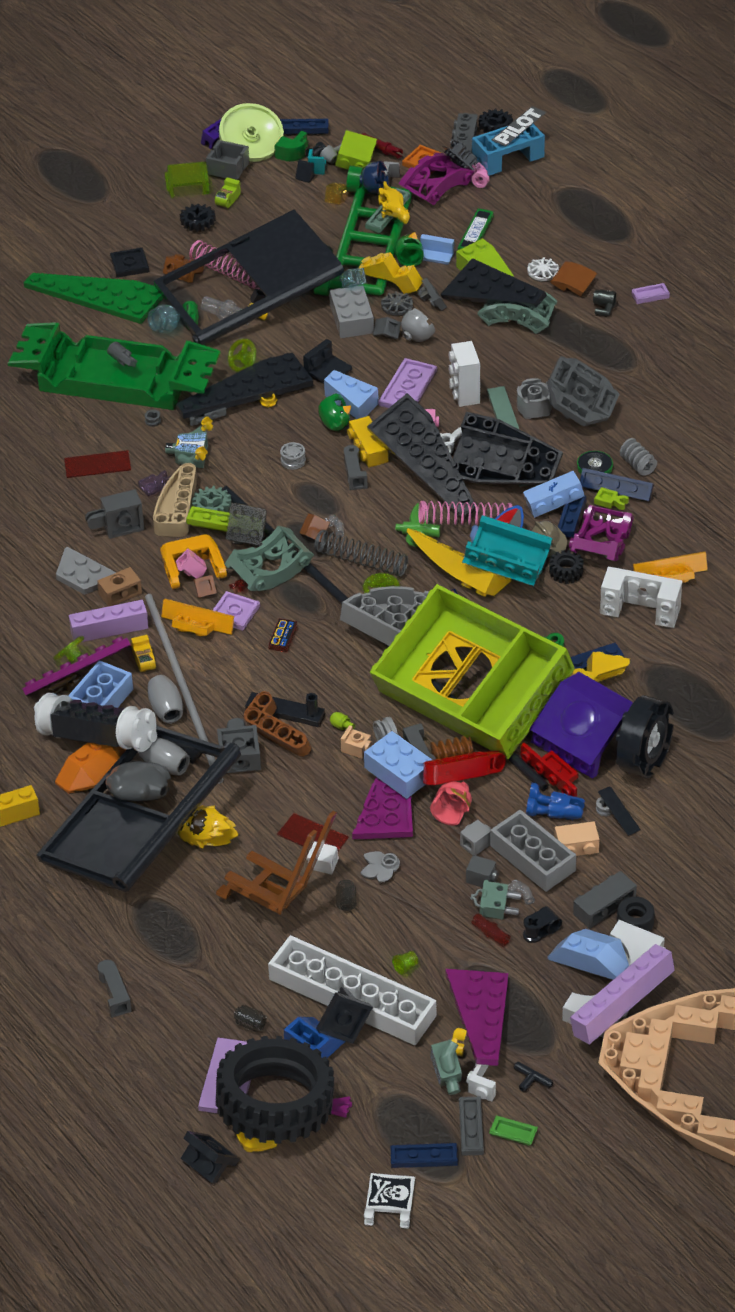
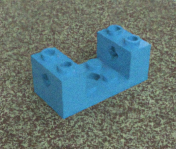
M532 124L507 146L491 140L506 128L503 127L472 137V154L485 167L488 176L502 171V155L520 150L530 162L543 158L545 155V135Z

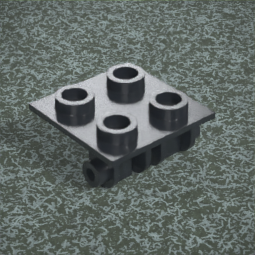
M453 140L450 144L451 148L442 146L445 149L444 153L454 160L457 159L456 163L462 168L474 170L471 166H475L479 162L477 157L469 150L466 151L467 148L459 141Z

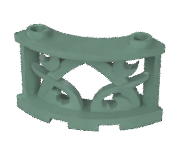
M546 293L547 296L537 308L523 307L512 303H485L484 308L479 310L477 315L488 326L498 322L516 320L518 324L526 326L537 334L548 327L549 319L554 306L557 304V300Z
M277 526L273 533L261 542L262 545L256 549L254 547L243 550L234 549L225 565L229 569H234L248 584L247 588L250 591H263L294 577L304 567L309 565L314 554L302 544L290 528ZM288 540L292 542L289 546L287 545ZM296 547L300 550L298 553L294 550ZM282 558L278 570L268 571L261 569L263 561L266 559L278 560Z

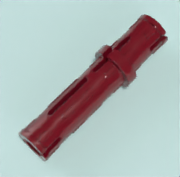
M362 133V135L372 137L366 133ZM377 139L376 149L382 151L385 155L389 154L397 159L402 157V155L397 153L403 154L401 148L393 146L390 142Z

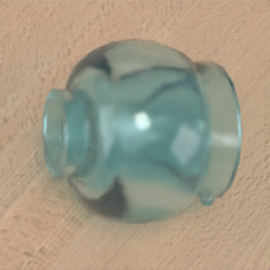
M159 305L148 314V323L153 331L170 333L178 326L179 314L171 305Z

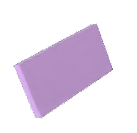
M404 358L380 397L378 405L390 408L406 393L416 402H419L437 372V366Z
M217 1038L198 1105L199 1111L217 1113L218 1107H216L215 1100L219 1062L222 1058L225 1059V1053L228 1050L235 1051V1045L239 1043L245 1045L247 1044L246 1041ZM251 1080L239 1087L245 1094L248 1093Z

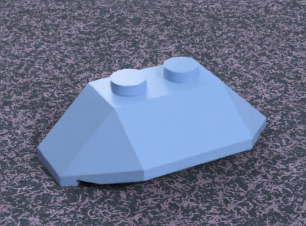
M588 929L570 934L548 956V960L613 980L629 967L621 939Z

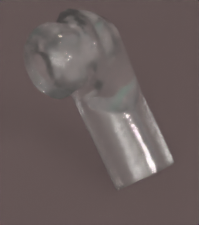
M329 515L325 519L330 522L329 527H335L336 537L339 534L343 537L344 523L336 515Z
M513 880L512 883L508 884L509 891H519L527 905L534 903L535 898L529 886L519 880Z

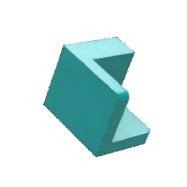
M309 149L308 162L314 163V173L325 175L326 160H324V157H313V149Z

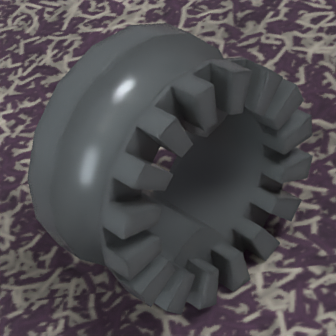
M149 410L145 413L146 425L148 424L150 427L153 425L155 427V425L158 426L161 423L159 411Z

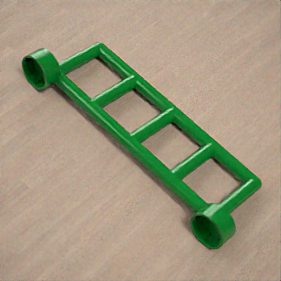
M350 165L348 170L346 191L355 193L336 254L342 266L359 267L364 257L347 255L351 241L386 245L385 253L391 252L394 257L396 243L400 239L404 225L399 219L393 217L391 221L394 224L390 236L354 231L358 217L370 218L377 210L362 207L365 193H369L360 183V175H362L364 167ZM399 188L404 191L410 192V198L403 205L405 209L408 210L412 197V192L408 189ZM340 276L315 288L314 294L329 296L331 289L352 287L351 281L339 280ZM378 278L376 285L357 282V286L363 285L366 294L381 296L384 294L388 280Z

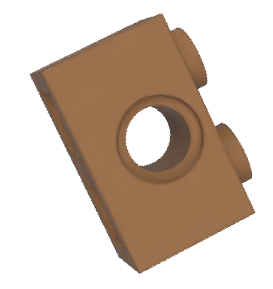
M131 567L97 580L98 593L108 607L142 594L141 580Z

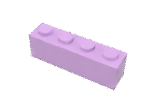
M143 600L69 615L70 630L74 644L148 629L147 611Z

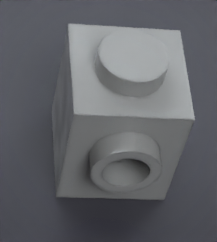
M479 820L467 825L460 832V846L476 856L490 845V827Z

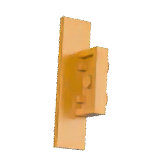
M706 552L633 564V571L682 580V583L695 579L694 572L707 570Z
M163 599L161 615L162 618L172 620L171 627L178 628L181 632H194L197 636H207L213 630L231 635L235 617L168 599Z

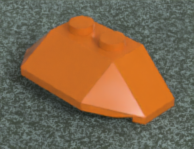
M88 742L66 759L55 780V784L68 794L74 793V791L92 789L127 749H123L120 746L113 747Z

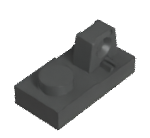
M426 277L422 280L424 286L418 291L419 296L423 301L429 299L434 307L438 306L441 311L444 310L447 306Z

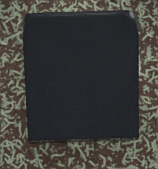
M299 159L295 179L310 183L315 177L314 163Z

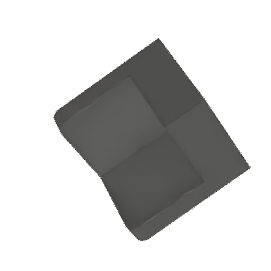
M389 317L376 319L373 335H384L392 339H398L401 322Z

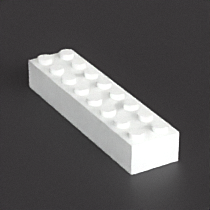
M291 935L268 963L269 980L327 1006L340 987L347 988L356 999L370 1003L373 1006L365 1021L366 1024L415 1046L436 1017L435 999Z

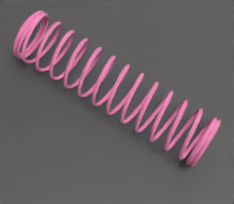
M197 240L191 246L189 256L190 259H193V249L199 242L202 244L199 245L196 251L195 259L205 255L208 246L211 247L209 252L217 248H212L211 245ZM202 245L201 252H200V254L197 256L198 250H199L200 246ZM226 254L219 269L217 265L220 263L222 256L220 260L219 258L217 259L214 267L212 265L214 260L210 264L204 265L210 269L212 268L214 271L223 273V275L229 278H233L235 281L238 280V282L248 285L250 288L255 289L257 286L253 280L251 283L248 282L249 275L243 281V277L246 274L245 271H243L242 277L238 279V274L242 270L241 266H239L237 274L233 276V272L238 264L237 261L233 265L232 272L228 274V269L234 259L231 254ZM228 256H231V259L227 265V269L223 271V267L227 262Z
M420 501L418 517L419 523L424 524L426 515V524H428V510L430 503H432L433 524H435V511L436 506L439 503L441 512L440 524L442 525V512L444 504L446 503L448 510L447 524L449 525L450 507L453 503L455 510L454 524L456 525L457 508L460 503L462 509L461 524L463 525L464 508L467 504L469 508L468 524L470 526L471 509L473 504H475V524L478 525V510L480 504H482L484 516L487 504H489L490 518H493L492 511L494 505H496L498 516L501 505H503L505 511L506 509L512 507V504L508 503L505 508V505L501 503L498 508L497 503H493L491 507L490 503L487 502L484 507L483 503L480 502L477 507L475 502H473L471 506L468 502H465L464 506L461 502H458L455 506V503L452 501L448 506V503L444 501V503L441 506V503L437 501L434 507V503L432 501L428 503V506L425 501Z

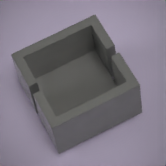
M218 140L213 150L206 157L207 174L238 180L250 162L249 146Z

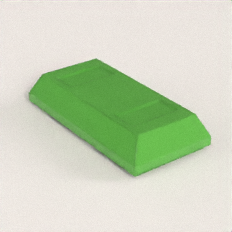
M496 1115L489 1134L531 1146L538 1127Z

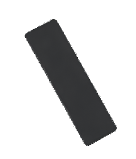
M610 786L598 791L627 835L640 831L639 826Z

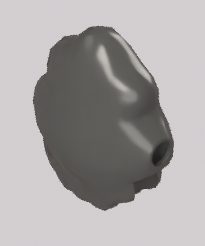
M141 761L126 762L116 766L111 771V774L106 778V787L119 800H158L165 797L167 792H169L170 788L168 787L167 780L171 777L168 769L160 764Z

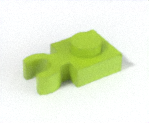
M602 487L594 498V504L610 509L612 506H616L620 510H625V504L629 502L628 496H618V492Z

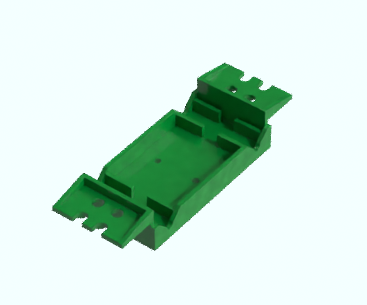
M32 323L26 325L21 335L22 338L29 340L18 341L16 349L24 351L13 352L8 366L38 370L39 391L174 410L182 391L204 394L209 380L203 377L205 375H212L213 368L208 366L210 364L216 365L221 352L220 350L191 341L185 342L182 352L177 357L173 356L163 345L86 335L78 343H75L67 334L60 331L59 323ZM118 342L132 353L131 356L138 361L136 366L132 367L127 364L123 366L108 355L107 350L110 344Z

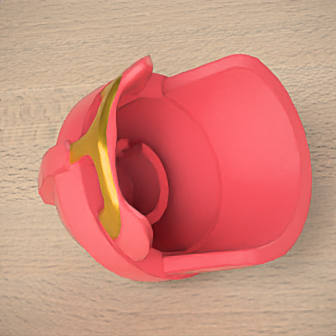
M452 781L439 788L430 806V811L435 819L450 826L460 823L464 812H469L472 801L468 784L464 781L461 783Z

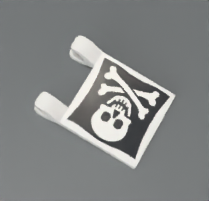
M371 1173L364 1212V1224L373 1225L375 1211L401 1213L400 1228H409L415 1177Z

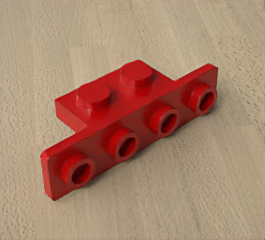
M522 743L520 745V756L524 762L532 765L538 774L546 777L549 783L560 789L562 793L577 797V787L572 784L573 781L579 778L576 770L552 750L541 757L527 744Z

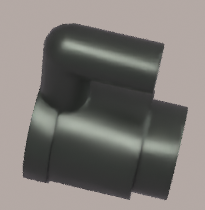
M595 290L593 303L599 306H606L605 309L596 308L595 315L610 316L611 310L616 303V291Z

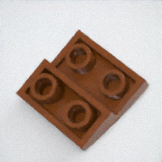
M565 261L550 283L562 291L568 288L581 297L597 273L580 264Z

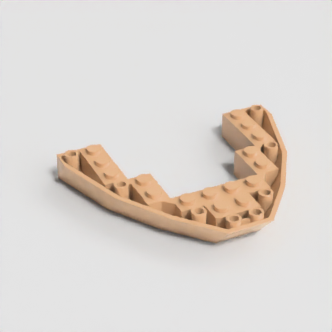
M735 988L694 993L647 1008L610 1026L604 1033L598 1063L652 1116L696 1149L735 1166V1120L702 1115L704 1097L662 1091L671 1038L714 1044L717 1027L735 1030Z

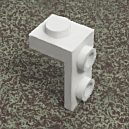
M476 1064L474 1071H470L467 1076L468 1093L481 1097V1099L493 1101L496 1096V1082L482 1077L489 1065Z

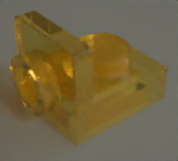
M334 182L326 185L325 202L340 204L342 194L347 192L346 185Z

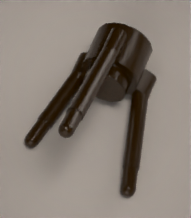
M73 673L70 677L50 687L49 690L57 695L66 688L71 693L83 677Z

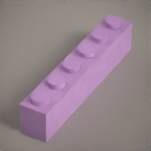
M654 944L570 1017L573 1035L590 1045L675 971L671 951Z

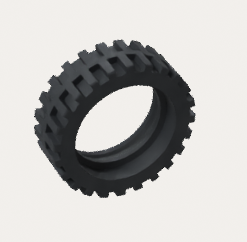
M261 1036V1040L249 1039L247 1044L242 1045L239 1043L235 1045V1051L228 1050L225 1053V1059L222 1058L220 1060L219 1068L217 1069L215 1103L216 1107H218L217 1113L219 1117H223V1123L226 1126L232 1125L235 1133L239 1134L242 1132L245 1134V1138L250 1140L254 1137L258 1138L261 1143L271 1140L275 1141V1144H281L282 1140H289V1143L296 1142L297 1137H302L303 1139L310 1137L311 1131L316 1133L321 1129V1124L325 1125L327 1123L328 1115H331L334 1070L332 1066L329 1067L327 1057L321 1058L322 1052L317 1048L315 1050L310 1049L311 1045L306 1042L300 1044L297 1043L295 1038L285 1040L282 1039L283 1036H276V1039H268V1036ZM283 1076L300 1082L310 1092L306 1096L292 1102L268 1103L248 1096L239 1087L257 1077Z

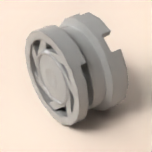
M291 442L281 447L280 455L283 467L294 470L305 465L306 458L303 445Z
M385 717L382 721L376 720L373 722V730L377 741L391 731L398 735L391 717Z

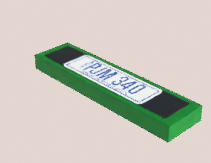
M477 209L457 251L483 238L494 216V211Z

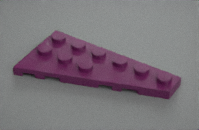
M122 636L112 641L113 645L106 647L104 644L94 649L96 653L90 656L86 653L77 657L78 662L71 664L69 661L59 666L61 670L55 673L51 670L42 674L43 678L38 681L34 678L26 682V687L22 688L25 695L27 696L50 685L52 682L65 678L71 673L97 663L99 660H103L104 657L114 655L124 647H130L131 644L128 638L123 639Z
M376 777L363 805V811L357 820V826L353 830L352 839L413 837L411 796L406 799Z
M445 969V975L449 981L451 993L453 992L462 1024L465 1026V1030H467L466 1036L469 1038L476 1064L498 1066L508 973Z

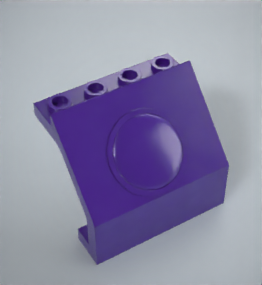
M577 672L560 682L529 730L533 731L531 743L547 752L552 750L567 764L593 779L598 774L603 751L623 724L622 716L625 711L628 712L633 702L581 672Z

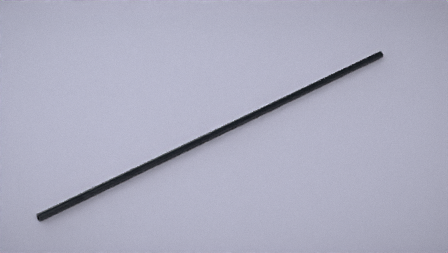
M228 486L222 488V491H228V494L231 495V502L246 516L262 518ZM262 518L263 532L270 536L275 529ZM309 563V565L303 568L338 602L342 604L343 601L348 599L314 565ZM432 679L433 686L440 693L444 686L436 679ZM450 693V695L448 696L449 698L457 699V698H456L453 694H451V693ZM513 752L508 760L533 783H537L541 791H545L549 784Z

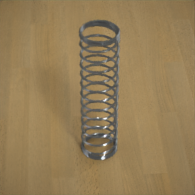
M322 529L316 537L314 549L318 553H328L329 556L341 557L342 560L354 561L355 564L361 563L362 566L367 565L368 568L374 566L375 570L381 569L382 572L387 571L388 574L394 572L395 576L398 577L404 574L408 564L407 554L403 553L401 555L398 552L394 560L393 571L389 572L388 568L394 557V551L392 550L387 559L386 570H382L388 552L387 548H385L380 558V567L376 568L375 564L381 553V547L378 546L374 554L373 565L369 566L368 563L374 552L373 544L369 547L367 553V563L362 564L368 547L367 542L362 546L360 561L356 562L355 558L361 547L360 540L355 545L353 560H349L348 557L354 547V538L348 544L347 557L344 559L342 554L348 543L347 536L342 540L339 556H336L335 553L341 542L340 534L336 537L335 542L334 532L330 534L325 553L322 550L328 538V531ZM323 533L322 538H321V542H320V548H319V550H318V542H319V539H320L321 534ZM332 534H333V539H332L331 545H330V547H329V541H330V538H331V536H332ZM340 536L338 546L335 550L337 539ZM346 539L345 547H344V549H343V551H342V546H343L344 540ZM353 540L352 548L348 554L351 541ZM334 542L333 554H329V550ZM359 543V548L357 554L355 555L356 547ZM365 544H366L365 552H364L363 557H362V551H363V548H364V546H365ZM373 546V548H372V553H371L370 558H369V560H368L370 549H371V547ZM378 549H379V553H378L377 559H376V561H375L376 553H377V551H378ZM385 550H386V554H385L384 560H383V562H382V557H383V554H384V552H385ZM391 553H392V558H391L390 564L388 565V563H389V558H390V555H391ZM398 555H399V559H398L397 565H396V567H395L396 559H397V557H398ZM405 556L403 568L399 573L400 564Z

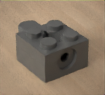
M136 489L100 498L101 509L87 512L85 515L89 528L104 527L109 539L144 530L142 503Z
M233 718L228 721L227 728L217 729L218 745L223 746L227 742H233L239 746L241 756L227 773L261 770L256 725L246 726L243 719Z

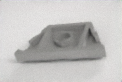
M66 547L56 572V580L85 595L98 589L97 580L116 572Z

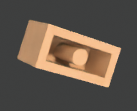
M595 821L555 827L554 837L574 852L576 856L599 853L600 839Z

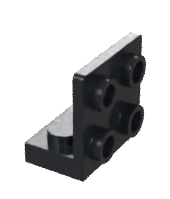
M325 339L303 355L305 370L310 376L324 383V379L333 370L345 375L352 370L351 365L332 355V341Z

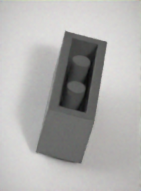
M619 871L615 875L609 876L601 884L592 887L584 895L578 896L573 903V915L590 929L615 913L619 904L624 899L635 897L637 885Z

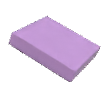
M226 591L213 611L235 616L233 628L243 631L259 609L260 602Z

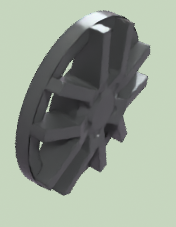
M395 291V293H388L387 296L382 298L381 308L390 315H403L413 308V300L407 293L402 294Z

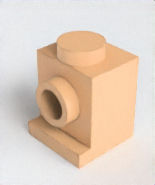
M350 725L341 737V752L361 759L364 757V751L373 745L371 735L354 730L353 726Z

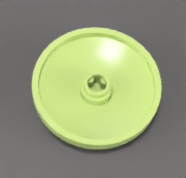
M252 103L240 104L229 109L223 115L219 126L220 140L249 146L250 162L262 161L272 157L275 154L274 145L284 133L282 123L274 112L262 105Z

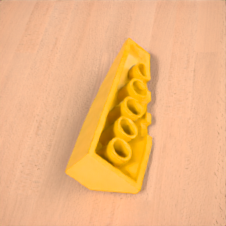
M407 529V533L432 561L450 575L462 581L461 585L472 589V587L477 589L476 593L485 597L487 594L495 596L511 581V578L462 563L464 553L456 550L452 551V547L440 542L437 543L438 540L417 530Z

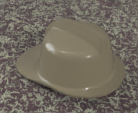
M535 521V526L532 529L533 532L553 538L547 557L551 558L556 552L561 553V550H566L567 539L556 525L550 521Z

